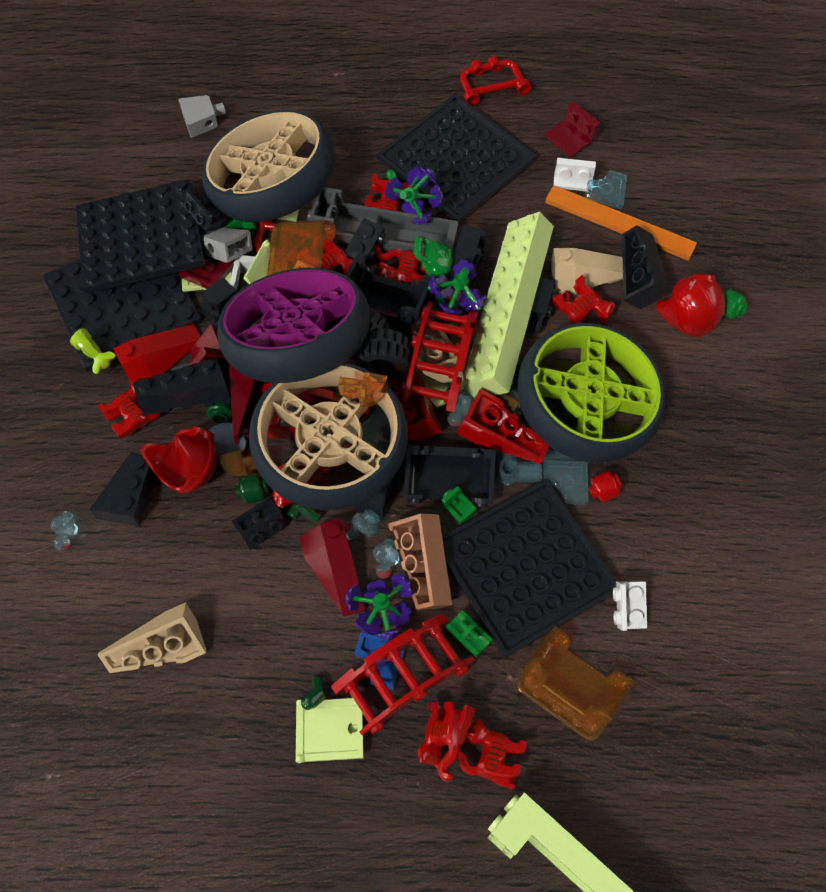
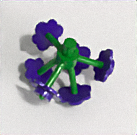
M415 167L412 171H408L407 183L411 186L402 190L403 183L396 177L386 184L385 196L395 201L396 198L401 197L405 200L402 210L418 215L417 218L412 220L413 224H426L429 221L428 217L432 215L431 211L422 214L424 202L420 198H429L432 208L439 207L443 199L439 185H434V188L430 189V194H421L418 191L421 186H427L428 178L435 184L437 183L433 179L436 176L433 173V169L430 170L428 167L425 170L422 167Z
M465 259L460 260L453 267L455 273L454 279L451 281H447L444 275L439 276L437 279L434 278V275L431 276V281L428 282V290H430L431 294H435L436 299H438L439 295L444 299L453 294L450 304L445 302L439 303L443 312L450 314L462 313L461 310L454 306L457 296L460 300V306L467 307V311L470 309L473 311L480 310L484 305L482 301L487 297L481 298L477 289L472 290L467 286L469 279H473L476 276L473 263H468Z
M401 574L392 577L394 589L391 592L388 587H385V582L382 580L369 583L367 585L368 590L364 592V597H361L359 593V585L351 587L347 592L346 603L349 605V611H356L359 607V602L371 603L374 606L372 612H367L366 614L359 613L358 619L355 622V625L362 629L365 634L371 632L375 634V637L382 636L383 640L391 641L392 638L397 637V632L402 631V628L399 627L409 623L411 609L407 607V604L400 602L396 607L391 606L389 599L398 592L402 597H411L413 594L410 589V582ZM390 610L391 613L387 617L386 611ZM377 612H381L385 631L380 633L378 632L380 631L381 621L376 619ZM389 623L393 624L396 629L390 630Z

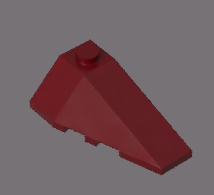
M342 518L319 524L300 537L306 562L310 565L343 617L364 612V602H359V607L356 611H349V605L346 603L347 592L351 587L359 585Z

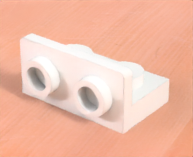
M557 158L553 185L562 189L590 192L596 162Z
M616 581V587L613 588V599L617 601V611H614L613 614L614 624L622 631L647 628L646 582Z

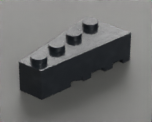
M638 225L622 234L623 301L638 309H642L669 295L671 290L653 234Z
M217 357L133 382L135 395L143 415L170 412L173 408L177 407L185 410L192 409V405L204 404L207 407L214 406V402L223 401L224 404L231 403Z

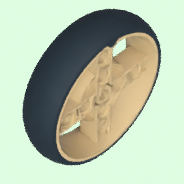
M279 110L249 118L227 131L208 152L202 172L203 186L207 197L220 212L238 221L264 222L291 214L312 201L328 183L335 164L333 140L327 129L316 118L300 111ZM304 142L315 145L309 158L297 157L295 154ZM230 173H240L242 177L234 187L227 190L224 189V184Z
M346 362L334 370L315 378L291 383L271 384L255 407L249 431L251 455L258 472L265 482L285 499L304 507L319 510L351 507L379 493L397 473L402 464L408 443L407 421L396 394L374 373ZM338 386L349 388L338 403L321 402L310 406L296 397V395L318 387ZM354 400L360 401L359 403H352ZM373 401L382 408L390 423L391 440L385 455L362 440L363 431L359 418ZM291 409H297L296 412H289ZM275 415L296 428L295 441L298 450L281 470L271 459L267 446L269 425ZM340 416H346V417H347L346 419H343V420L338 419ZM310 420L316 421L313 424H307ZM345 444L352 445L350 448L342 447ZM312 449L320 450L317 453L310 452ZM363 456L370 457V459L366 461L361 460L360 458ZM347 462L365 474L355 481L337 486L305 484L319 466L334 467ZM300 465L306 466V467H305L304 469H302V470H297V469H296V467H298V466H300Z

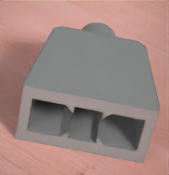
M207 95L178 99L190 138L217 128L216 116L226 114L223 103L212 105Z
M220 228L210 234H204L201 238L202 245L205 246L206 255L226 263L252 250L251 236L248 230Z

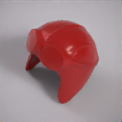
M694 273L692 276L678 281L672 289V296L667 300L658 301L656 310L674 329L690 336L700 337L712 332L721 322L725 313V297L721 286L716 282L715 275Z
M197 426L181 430L175 435L174 440L168 444L148 443L141 448V454L152 471L164 484L179 493H189L205 485L213 476L218 463L214 433Z

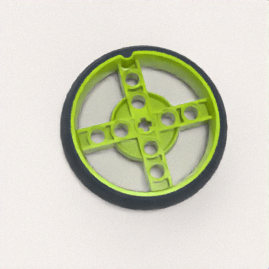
M576 323L556 328L542 336L529 349L520 367L518 397L525 419L532 430L551 448L570 458L592 463L623 459L646 445L656 433L662 420L665 406V390L656 364L640 344L626 334L611 327L593 323ZM567 348H581L580 363L575 364L567 372L538 367L544 357L555 351ZM605 355L620 364L631 375L637 386L622 384L616 373L605 365ZM541 396L561 400L566 410L577 418V432L558 420L548 409ZM617 411L643 416L640 427L634 433L616 439H602L603 421L614 415Z

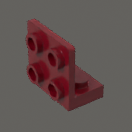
M572 101L568 104L565 119L547 131L545 137L569 157H573L597 138L600 122Z
M210 325L191 348L190 353L193 360L189 365L217 357L219 365H221L226 359L219 347L217 330L214 325Z

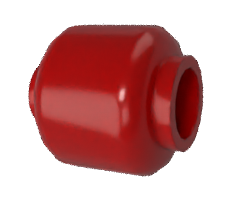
M604 471L591 478L592 486L588 488L593 499L598 498L600 502L606 503L620 496V489H623V486L616 473L612 474L610 471Z

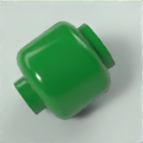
M732 289L726 290L724 292V316L730 319L742 317L748 308L746 297Z

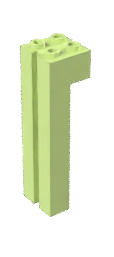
M525 793L520 798L515 795L504 808L507 812L504 818L499 814L488 828L491 834L487 838L510 859L519 852L528 840L583 892H634Z

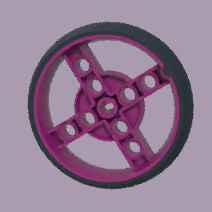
M299 268L281 271L250 283L227 302L218 321L217 336L219 347L231 366L251 379L267 383H291L308 380L334 370L349 360L359 350L368 332L370 311L366 298L358 285L339 272L321 268ZM346 315L335 327L324 332L327 323ZM262 317L261 323L247 329L254 322H256L258 319Z

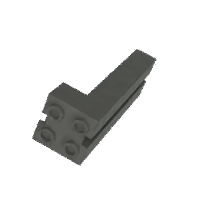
M326 187L312 200L313 208L308 211L307 221L310 222L309 232L312 233L313 242L315 237L322 238L330 232L334 244L347 248L365 217L385 228L384 233L386 237L380 245L381 253H387L392 249L414 251L415 238L418 236H424L430 241L434 240L446 244L454 252L458 233V221L428 217L429 221L426 224H413L412 220L418 217L417 214L343 203L342 190Z

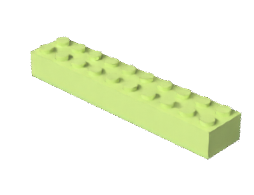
M541 212L527 215L508 223L461 387L474 398L479 389L493 396L510 391L554 227Z

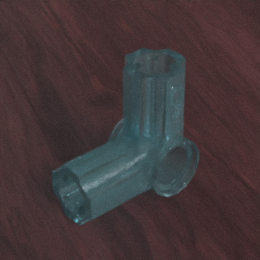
M496 450L497 480L499 483L508 486L514 482H541V464L517 462L516 456ZM504 470L510 471L511 474L505 473Z

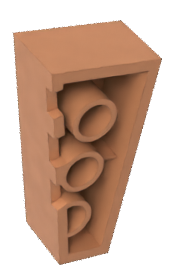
M420 513L389 523V529L394 532L396 538L394 541L396 550H400L403 558L401 562L402 568L406 570L409 576L408 581L411 584L410 589L413 593L412 597L416 609L427 610L451 606L452 600L439 515Z

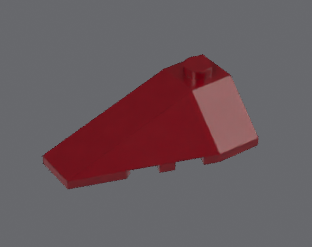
M229 363L233 437L235 445H239L256 391L257 380L246 377Z

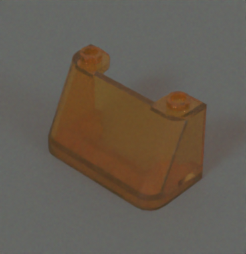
M328 220L281 222L275 224L272 228L267 276L291 269L322 268L324 239L330 241L335 238L336 226Z
M554 626L527 662L516 681L517 687L524 695L579 735L588 740H596L614 717L635 681L624 673L617 671L610 673L608 677L599 673L568 651L571 645L569 636Z

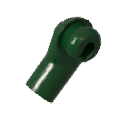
M298 504L291 505L289 507L290 510L287 512L288 517L296 520L299 515H304L314 523L321 516V513L317 510Z
M314 677L312 679L313 690L301 700L303 709H314L325 700L324 680L322 677Z

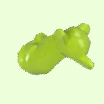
M79 329L71 337L70 343L77 350H82L84 354L94 359L92 369L95 374H99L100 370L107 369L111 365V360L116 358V355L110 351L102 353L99 346L91 339L92 336L87 329Z

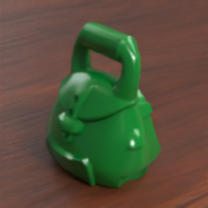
M424 236L415 238L413 254L421 261L422 268L425 269L427 275H434L436 279L441 275L447 276L453 262V252L449 246L439 241H430Z

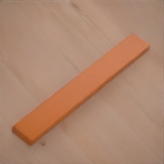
M553 185L545 201L546 204L621 234L638 225L653 234L658 249L689 261L697 244L695 241Z

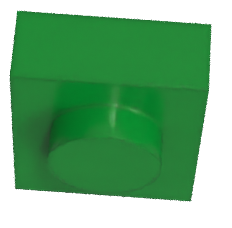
M459 486L449 489L443 495V508L460 525L477 512V508L462 494Z

